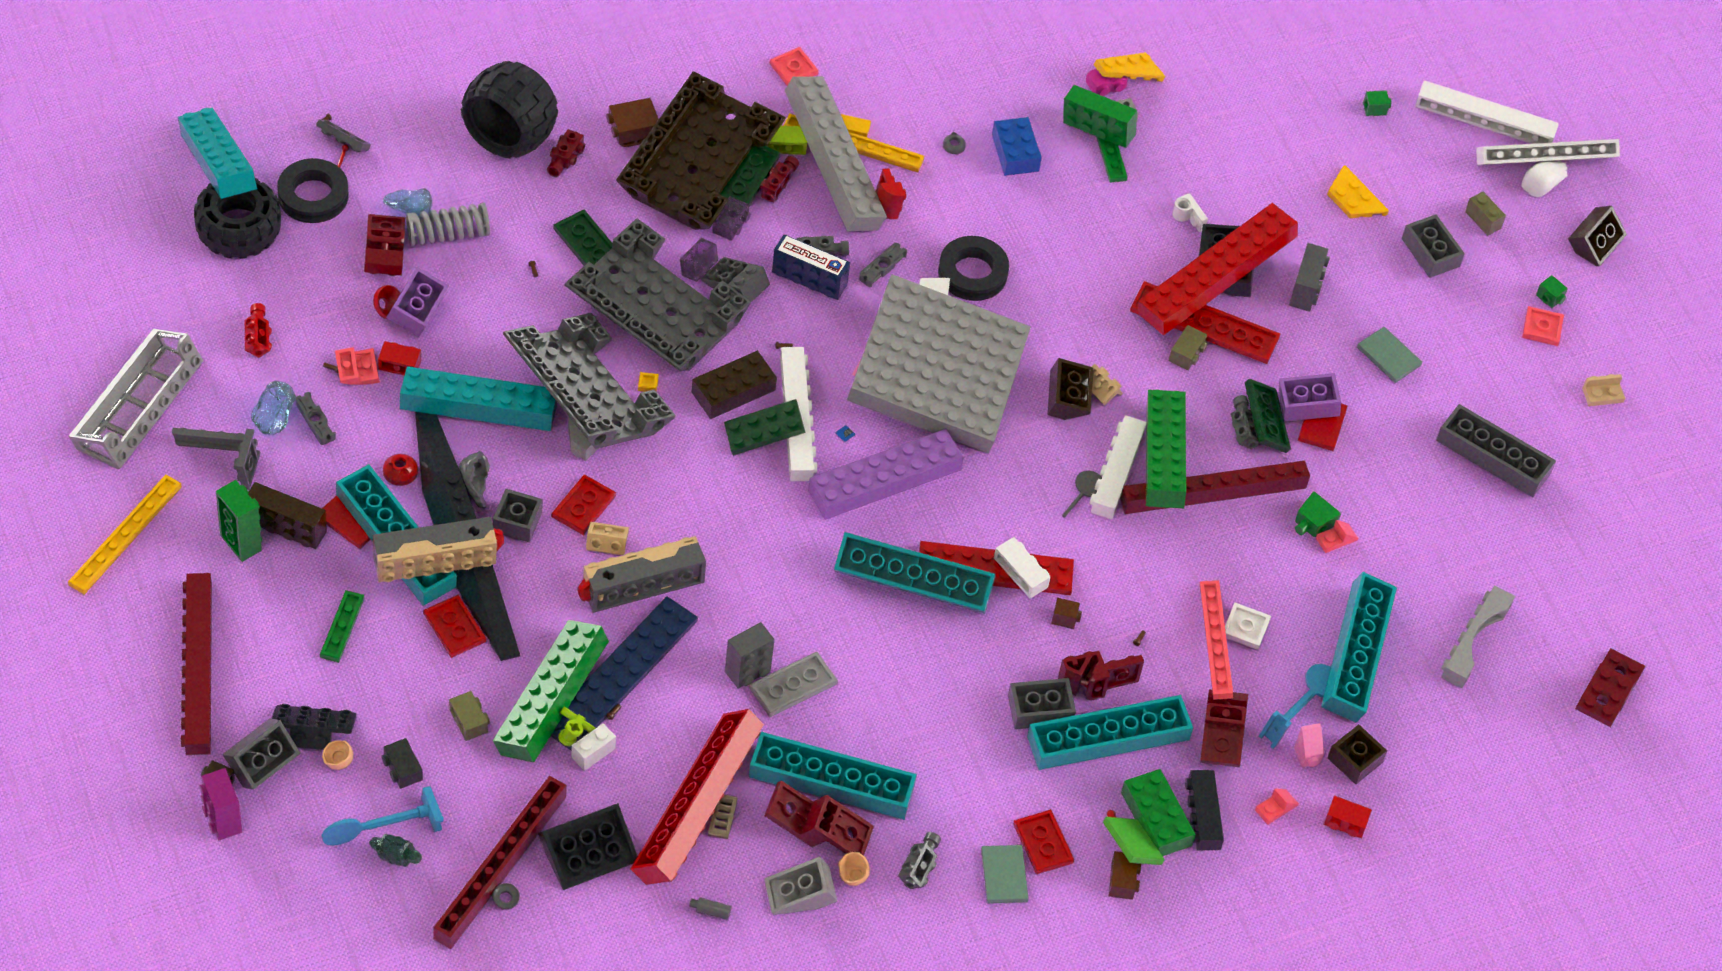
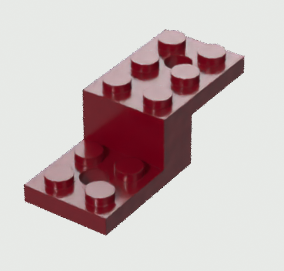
M1610 648L1575 709L1611 727L1641 676L1645 665ZM1615 670H1621L1624 673V675ZM1597 700L1605 703L1606 705L1599 704Z
M782 780L777 782L765 813L766 818L809 846L814 847L827 841L845 854L858 852L864 856L874 825L830 796L825 795L812 801ZM786 804L791 807L792 813L787 811ZM848 829L852 831L853 838L848 835Z

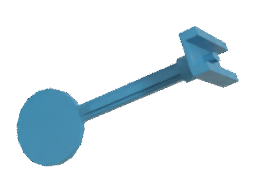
M1324 664L1311 666L1305 674V681L1310 690L1284 715L1276 710L1258 737L1262 739L1266 736L1273 742L1270 747L1274 749L1292 724L1290 720L1314 696L1324 697L1331 667Z
M431 786L422 788L421 800L423 805L417 806L416 809L380 817L364 823H360L357 819H343L329 825L321 836L323 842L327 845H341L356 838L361 831L418 817H428L433 831L437 832L442 830L440 822H443L444 819Z

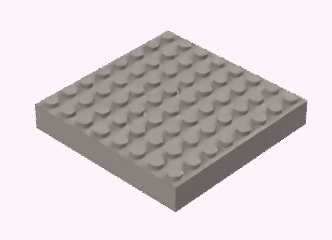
M891 274L847 401L932 433L947 429L953 441L989 453L995 441L1031 327Z

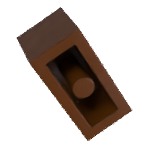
M1114 851L1111 861L1108 896L1133 900L1135 892H1139L1140 880L1136 879L1137 875H1140L1141 864L1130 863L1123 852Z

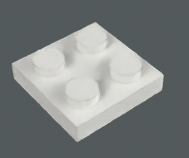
M1234 603L1225 625L1226 638L1258 650L1271 616Z

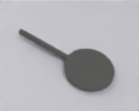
M1083 471L1078 474L1075 485L1080 494L1063 513V518L1068 515L1083 495L1091 497L1093 493H1097V490H1095L1097 480L1102 479L1098 473Z

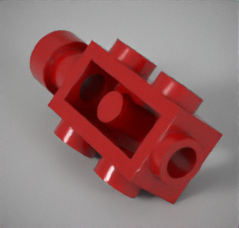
M254 303L250 306L251 316L244 320L245 351L260 358L272 348V343L269 342L272 328L269 327V321L264 319L266 314L265 305Z

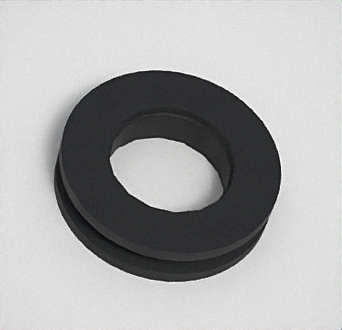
M310 158L294 162L284 169L277 183L278 200L282 210L291 218L301 222L321 223L331 220L344 210L348 202L347 177L341 168L327 160ZM311 180L321 181L332 189L327 197L317 201L304 200L298 197L294 191L298 185Z
M963 236L954 239L943 249L939 261L938 275L939 278H950L949 292L970 301L986 300L996 296L1004 288L1008 277L1009 260L1005 251L994 241L980 236ZM965 258H978L985 261L990 266L992 272L984 278L972 279L963 276L955 265Z

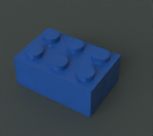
M1029 117L994 121L992 138L1004 176L1039 172L1042 157Z

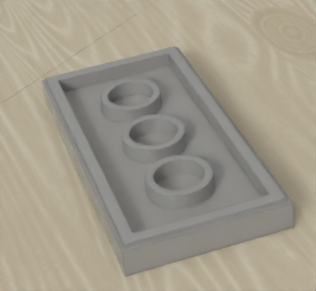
M815 652L749 684V688L768 716L772 717L837 685L838 680L819 653Z

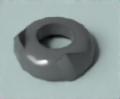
M955 132L945 137L943 141V149L951 154H960L966 148L965 140ZM956 140L959 142V145L954 146L950 141Z
M503 883L495 888L492 898L499 908L509 910L518 904L520 894L518 889L511 883ZM507 892L511 895L512 900L507 903L503 902L500 899V895Z

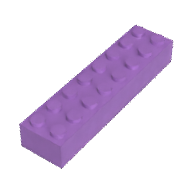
M947 429L810 477L808 492L826 520L961 471L963 455Z

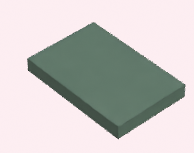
M1382 327L1357 345V348L1394 383L1422 365V361L1386 327Z
M1022 845L982 846L981 855L987 904L1028 902Z

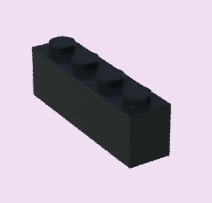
M1190 770L1189 777L1185 779V788L1189 790L1187 803L1188 808L1192 810V813H1190V825H1194V832L1196 834L1193 843H1196L1197 851L1221 850L1224 836L1214 770Z

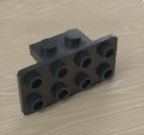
M280 704L275 707L271 719L281 720L285 728H290V737L296 747L324 750L332 740V732L352 733L357 714L350 710L336 711L330 708L316 709L309 706L296 707L289 704Z

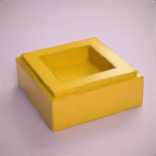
M640 372L638 391L646 392L655 389L657 392L659 374Z

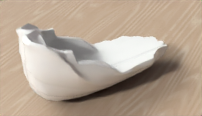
M1561 161L1539 162L1527 170L1521 187L1531 196L1541 197L1568 176V167L1566 163Z

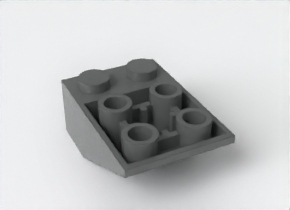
M726 257L720 259L701 278V281L713 289L723 280L751 302L770 285L764 267Z

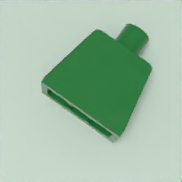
M1314 491L1297 513L1295 522L1298 525L1295 526V531L1301 536L1308 532L1313 537H1316L1317 534L1333 528L1335 521L1340 519L1341 512Z

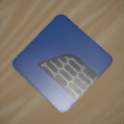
M846 425L835 432L844 442L856 435Z

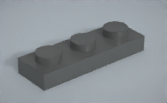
M319 119L316 124L317 127L322 129V133L335 136L336 140L340 143H348L354 151H368L371 146L370 143L328 120Z

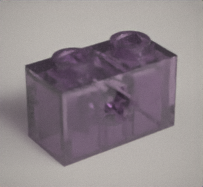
M730 196L728 203L713 223L712 232L732 241L735 235L738 236L740 234L742 225L748 222L751 213H749V204Z
M704 238L697 241L680 258L682 276L697 282L718 261L717 245Z

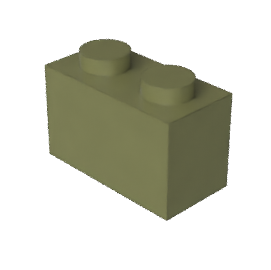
M1484 192L1469 198L1465 212L1487 236L1502 228L1506 215Z
M1187 325L1171 349L1168 361L1189 370L1192 364L1196 365L1200 356L1199 353L1205 351L1208 344L1206 342L1207 334Z
M472 691L449 699V711L465 741L488 733V724H490L487 713H483L481 710L482 706L479 698L474 697Z

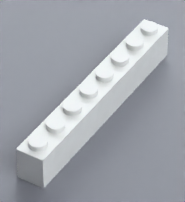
M1428 81L1423 82L1415 107L1531 144L1553 143L1559 125L1557 122Z
M1619 139L1483 146L1476 147L1477 165L1620 157Z
M781 347L780 364L783 401L785 403L797 399L806 432L787 438L790 481H809L810 477L817 473V462L813 461V458H816V447L812 446L815 434L814 431H811L813 415H809V411H812V400H808V396L811 394L810 385H807L809 369L806 370L805 366H808V355L804 354V347Z

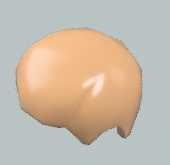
M335 740L328 743L324 748L322 759L331 769H345L353 760L352 747L345 740Z
M858 852L845 854L838 863L840 877L849 886H857L864 883L870 874V867L866 857Z

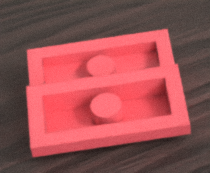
M354 347L335 351L340 383L351 385L380 383L373 348L354 351Z

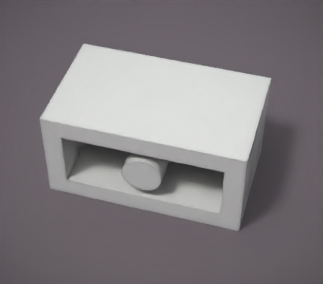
M601 724L572 745L571 758L585 771L615 750L616 736L604 724Z

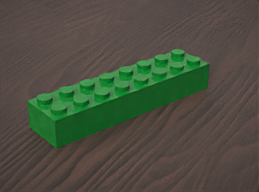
M1148 389L1146 404V506L1184 509L1186 498V392Z
M574 620L567 621L493 739L501 756L535 762L563 717L560 713L564 707H569L609 642L602 626Z

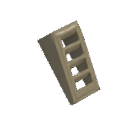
M724 794V797L715 807L708 835L728 839L737 807V797ZM719 810L729 812L730 814L719 812ZM717 818H718V819H723V820H727L728 822H724V821H720V820H716V819H717ZM720 826L726 828V830L717 829L714 827Z

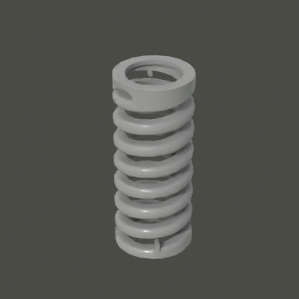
M470 204L468 210L465 206H460L458 211L455 207H451L448 212L444 208H441L439 213L436 210H431L429 216L425 211H421L419 217L414 212L406 213L410 245L418 244L417 239H415L417 233L420 244H425L424 222L431 244L435 242L434 221L440 242L445 241L444 221L450 241L455 239L454 220L459 239H464L463 216L469 238L474 237L473 215L478 235L480 237L489 236L490 225L486 204H478V209L474 204ZM414 225L416 226L417 233H414Z

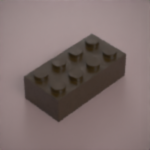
M757 350L693 378L691 393L708 417L713 419L775 391L777 377Z
M254 482L248 494L252 499L255 498L260 506L258 511L261 518L259 520L261 528L266 529L270 533L281 535L287 540L301 543L305 547L317 549L327 532L326 510Z

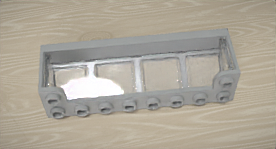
M153 329L69 435L77 450L116 469H120L203 362L189 335L160 329Z

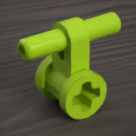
M566 707L561 710L560 713L569 719L565 729L558 735L559 741L563 745L572 746L576 742L577 737L582 734L583 729L588 733L596 729V727L585 721L582 715H576Z

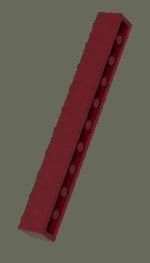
M1305 460L1186 477L1185 506L1306 489L1310 473ZM1146 483L1123 486L1120 500L1125 514L1167 509L1164 507L1146 506Z
M189 573L186 575V581H183V593H186V598L182 599L183 610H186V615H182V625L186 627V632H182V644H186V649H182V661H186V666H182V678H185V683L181 684L182 695H185V700H181V711L185 712V718H181V730H185V735H181V747H185L186 755L211 754L212 580L211 573Z
M549 775L433 927V939L452 949L490 899L495 888L502 883L537 837L538 833L565 800L566 784Z

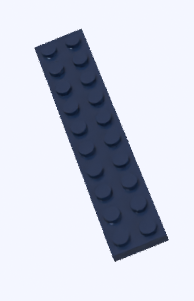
M666 596L582 684L568 709L576 715H582L585 721L597 728L607 718V714L627 697L698 621V617ZM565 716L561 718L551 734V737L559 743L561 742L558 735L565 729V725L569 721ZM583 729L582 734L577 737L576 742L584 736H586L588 732ZM565 746L572 751V746Z

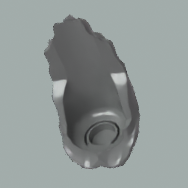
M481 451L464 458L460 462L459 470L471 498L479 508H486L487 503L484 500L483 493L486 489V478L488 477L490 465L487 457Z

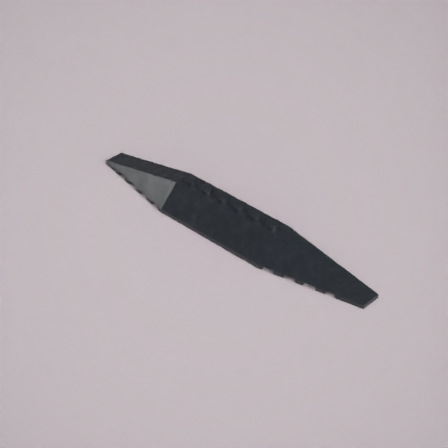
M415 412L422 493L433 525L476 519L460 470L437 414ZM493 564L488 567H473L469 570H454L457 575L456 590L458 589L463 601L470 608L474 619L476 618L482 632L488 637L489 643L500 661L520 657Z

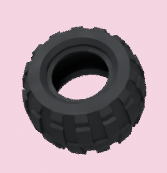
M511 61L496 63L484 69L469 84L461 102L463 106L461 108V116L464 120V125L474 140L494 155L508 159L524 156L537 149L549 137L556 123L559 111L556 105V97L546 80L532 68L522 63H513Z

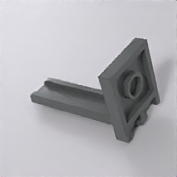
M172 429L177 446L239 451V456L234 461V469L238 473L237 480L247 490H250L261 453L260 450H256L258 442L257 439L253 438L254 429H246L245 434L206 431L203 429Z

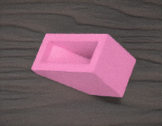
M1320 723L1302 726L1294 748L1301 767H1314L1322 761L1324 748Z

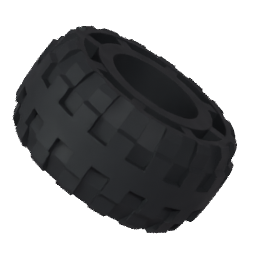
M255 178L257 189L221 199L212 184L209 183L206 189H203L197 197V204L194 207L195 228L202 243L216 254L221 253L224 257L231 259L232 257L243 259L249 255L256 256L264 248L267 249L279 234L281 226L279 200L264 182L260 183ZM238 209L252 212L250 215L239 219L228 218L223 215L228 211Z

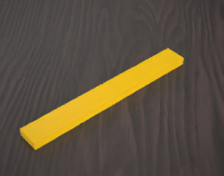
M789 113L783 126L800 125L796 116ZM849 132L858 154L919 172L924 161V155Z
M165 474L68 581V585L85 595L182 488V484Z

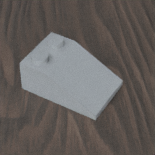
M821 857L764 878L773 915L820 909L837 902L830 867Z

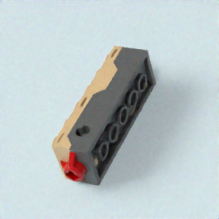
M491 517L374 534L373 559L378 582H391L403 578L411 579L422 575L430 576L441 572L450 573L454 570H469L473 567L491 566L496 564V554L504 544V536L501 529L493 528Z
M696 536L672 543L667 542L653 548L648 547L642 551L630 552L620 557H611L605 561L592 562L584 566L583 580L577 587L578 595L583 602H589L594 613L704 583L706 559Z

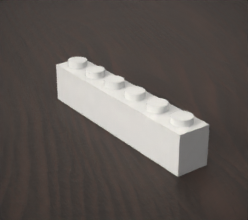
M1126 415L1123 422L1119 421L1116 429L1118 436H1114L1112 439L1111 447L1113 449L1112 451L1108 450L1105 459L1108 463L1107 465L1103 464L1100 472L1102 479H1098L1095 486L1097 493L1092 494L1089 502L1092 505L1091 513L1113 520L1123 486L1126 484L1147 422Z

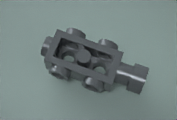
M805 236L797 238L799 241L832 255H849V242L840 241V243H834L833 236Z
M1240 395L1233 399L1236 410L1231 413L1232 425L1235 428L1237 442L1241 446L1253 449L1260 443L1257 439L1252 412L1248 409V398L1245 395Z
M934 832L926 833L923 839L924 843L913 845L906 861L902 865L898 877L909 889L924 887L928 883L927 876L929 872L936 867L935 860L937 854L934 852V849L939 846L941 837Z

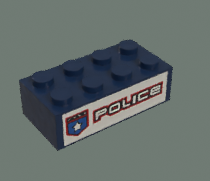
M783 234L774 248L772 272L794 283L806 286L813 291L820 292L827 297L839 300L848 285L850 262Z

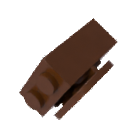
M651 98L610 105L609 113L606 114L607 122L612 126L613 137H616L618 144L623 147L642 144L659 120Z

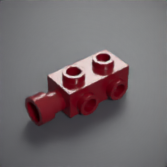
M567 129L565 134L559 137L558 144L550 152L551 163L547 167V172L551 176L559 177L563 167L568 169L570 165H575L577 154H582L585 149L584 135Z
M788 156L783 163L778 162L776 167L771 168L767 180L764 179L760 186L762 198L772 203L778 199L782 190L786 188L791 178V173L799 166V161L795 157Z

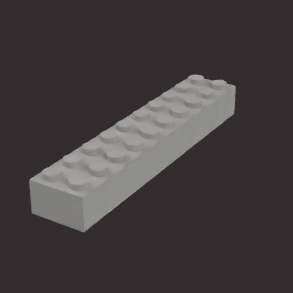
M792 77L784 91L846 230H879L887 218L886 213L824 77Z

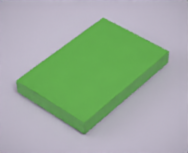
M1105 817L1104 825L1130 863L1163 864L1165 861L1164 857L1137 819Z

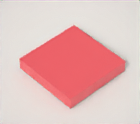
M800 47L770 59L769 64L786 85L789 84L792 77H813L818 75V69Z
M1528 306L1522 338L1558 346L1564 314Z

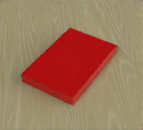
M1341 403L1340 416L1305 419L1298 441L1334 452L1348 405Z
M584 474L551 513V517L584 535L588 531L590 523L595 522L616 497V492Z
M337 495L322 508L326 510V525L357 548L361 549L371 540Z
M455 595L423 610L425 618L451 658L486 642L485 635L459 595Z
M1051 809L1014 820L1013 825L1036 875L1074 863V857Z

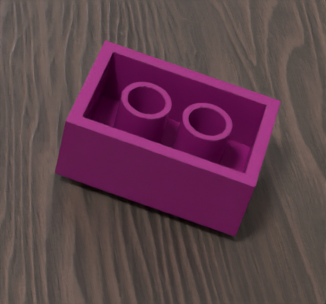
M226 768L201 776L202 784L199 787L202 793V810L204 816L209 818L211 833H216L218 841L242 833L239 800Z

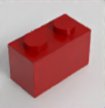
M384 341L378 357V370L405 376L407 367L419 368L421 349Z
M1334 795L1323 825L1362 839L1372 809Z

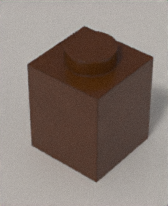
M1057 598L1051 624L1074 629L1075 623H1080L1081 619L1080 603Z

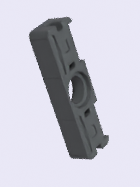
M899 243L892 244L860 272L859 280L868 287H872V284L881 276L884 277L895 268V264L903 257L906 258L907 249L904 247L901 249ZM885 262L888 266L880 267L878 264Z
M311 392L304 393L303 397L301 395L296 396V406L319 443L324 445L336 439V432H332L329 428L325 414L320 406H316L311 399ZM314 415L321 417L318 421H312L310 418Z

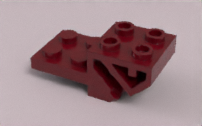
M368 214L364 272L402 276L405 217Z
M1088 651L1082 655L1068 656L1062 659L1058 679L1069 678L1072 695L1074 696L1078 694L1082 685L1087 687L1086 699L1092 701L1104 698L1108 689L1139 682L1144 659L1142 655H1131L1125 659L1110 660L1104 663L1100 651Z
M1209 689L1200 763L1240 767L1248 694L1233 692V698L1213 700L1212 689Z

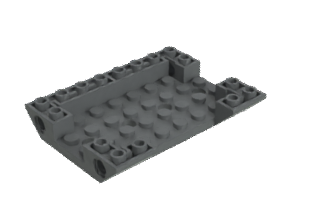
M636 218L613 239L612 249L594 265L588 262L564 286L679 371L690 370L738 325L751 301L723 280L711 290L709 299L704 297L654 260L665 242V238ZM614 269L619 273L611 274L609 271ZM643 290L647 292V294L640 295L638 291ZM672 311L676 315L669 316L666 314V312ZM700 332L703 333L704 336L697 337L695 333Z
M592 313L562 319L558 330L539 333L534 325L503 332L505 338L595 449L652 436L676 416L655 389L640 393L634 403L600 362L595 353L612 340V337Z

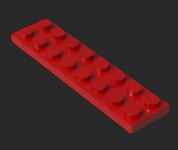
M1144 281L1131 306L1130 312L1138 314V301L1158 286ZM1204 305L1174 328L1183 332L1187 325L1207 334L1206 341L1268 364L1281 333L1208 305Z
M920 541L919 553L994 573L996 577L993 586L1021 589L994 559V549ZM1030 554L1036 558L1038 564L1043 569H1046L1050 575L1049 586L1042 592L1071 595L1074 559Z

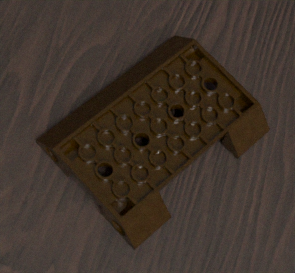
M693 71L616 181L635 200L694 230L710 229L729 201L720 193L753 147L767 146L786 117L757 102H754L750 107L724 93V86ZM729 114H734L736 116L734 119L731 120L726 118V116ZM710 141H715L717 143L715 146L712 147L707 145V143ZM691 168L698 170L694 174L688 173V170ZM671 196H677L678 200L670 201L669 198Z

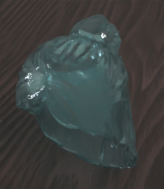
M426 188L414 191L402 189L387 194L383 198V204L405 214L414 212L418 217L421 211H425L429 216L433 205L432 196Z
M273 381L267 384L251 413L252 421L264 435L280 433L288 424L289 414L296 395L293 388L286 382Z

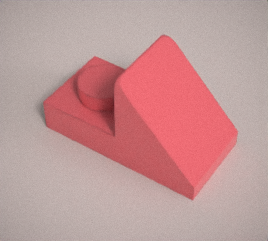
M1336 520L1334 527L1317 534L1316 540L1324 552L1327 553L1358 541V537L1348 523Z
M1276 788L1273 791L1272 797L1256 806L1255 811L1268 825L1297 807L1299 803L1286 789Z

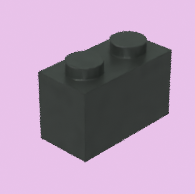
M406 738L383 746L384 755H382V761L385 767L389 766L391 779L394 783L397 782L400 789L423 780L422 768Z

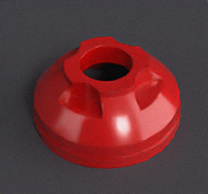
M392 285L382 286L374 294V308L385 319H388L386 317L400 295V291ZM380 299H382L385 302L384 309L380 307Z
M394 454L384 462L383 476L393 485L404 486L410 484L418 475L417 463L409 455ZM402 460L406 463V465L403 467H397L395 465V462Z

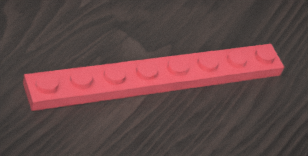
M1219 580L1201 581L1200 592L1213 700L1233 698V688Z

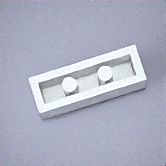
M1015 537L996 547L994 559L1030 599L1048 588L1050 581L1048 571L1038 564L1036 558L1026 551L1025 546L1018 542Z

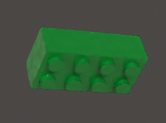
M1073 85L1064 97L1063 123L1127 148L1136 135L1137 110Z
M237 480L216 490L220 536L243 562L262 551V537L260 535L262 529L259 523L261 518L258 511L260 506L255 498L252 499L249 496L246 487L240 485Z
M1161 769L1124 781L1121 791L1133 817L1140 822L1162 856L1193 845L1196 834Z

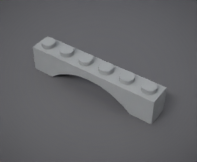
M1495 585L1491 592L1487 591L1482 599L1484 604L1478 605L1474 613L1476 615L1475 619L1470 618L1466 626L1467 632L1463 631L1458 639L1460 644L1458 646L1454 645L1450 652L1451 659H1446L1441 669L1444 672L1441 678L1463 688L1475 665L1472 657L1473 639L1485 627L1504 619L1513 603L1514 595Z

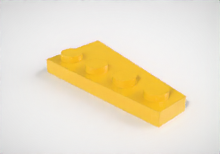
M1146 52L1096 59L1093 64L1103 77L1122 78L1126 76L1130 79L1143 77L1144 80L1156 78L1157 81H1163L1166 77Z

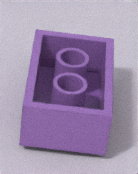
M416 267L386 318L419 337L449 285Z
M1335 373L1279 378L1278 394L1284 421L1340 416L1341 398Z

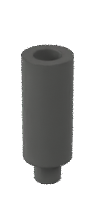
M699 897V900L691 898L689 904L690 907L696 908V912L724 920L729 919L732 908L730 905Z

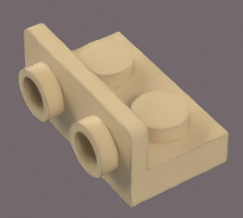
M1094 364L1092 366V394L1105 406L1117 394L1119 396L1123 394L1120 390L1122 386L1116 379L1111 380L1108 377L1109 373L1103 366L1099 368Z
M1621 374L1586 378L1582 389L1588 406L1624 403L1625 396L1620 385L1622 380Z
M591 522L587 534L586 549L624 555L629 527Z

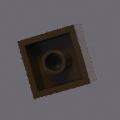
M1358 724L1331 746L1328 759L1352 782L1357 784L1383 763L1388 750Z

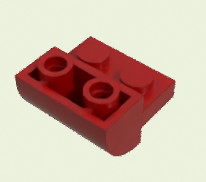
M884 168L877 184L876 193L887 219H898L903 208V201L906 200V190L903 189L901 182H895L890 168Z

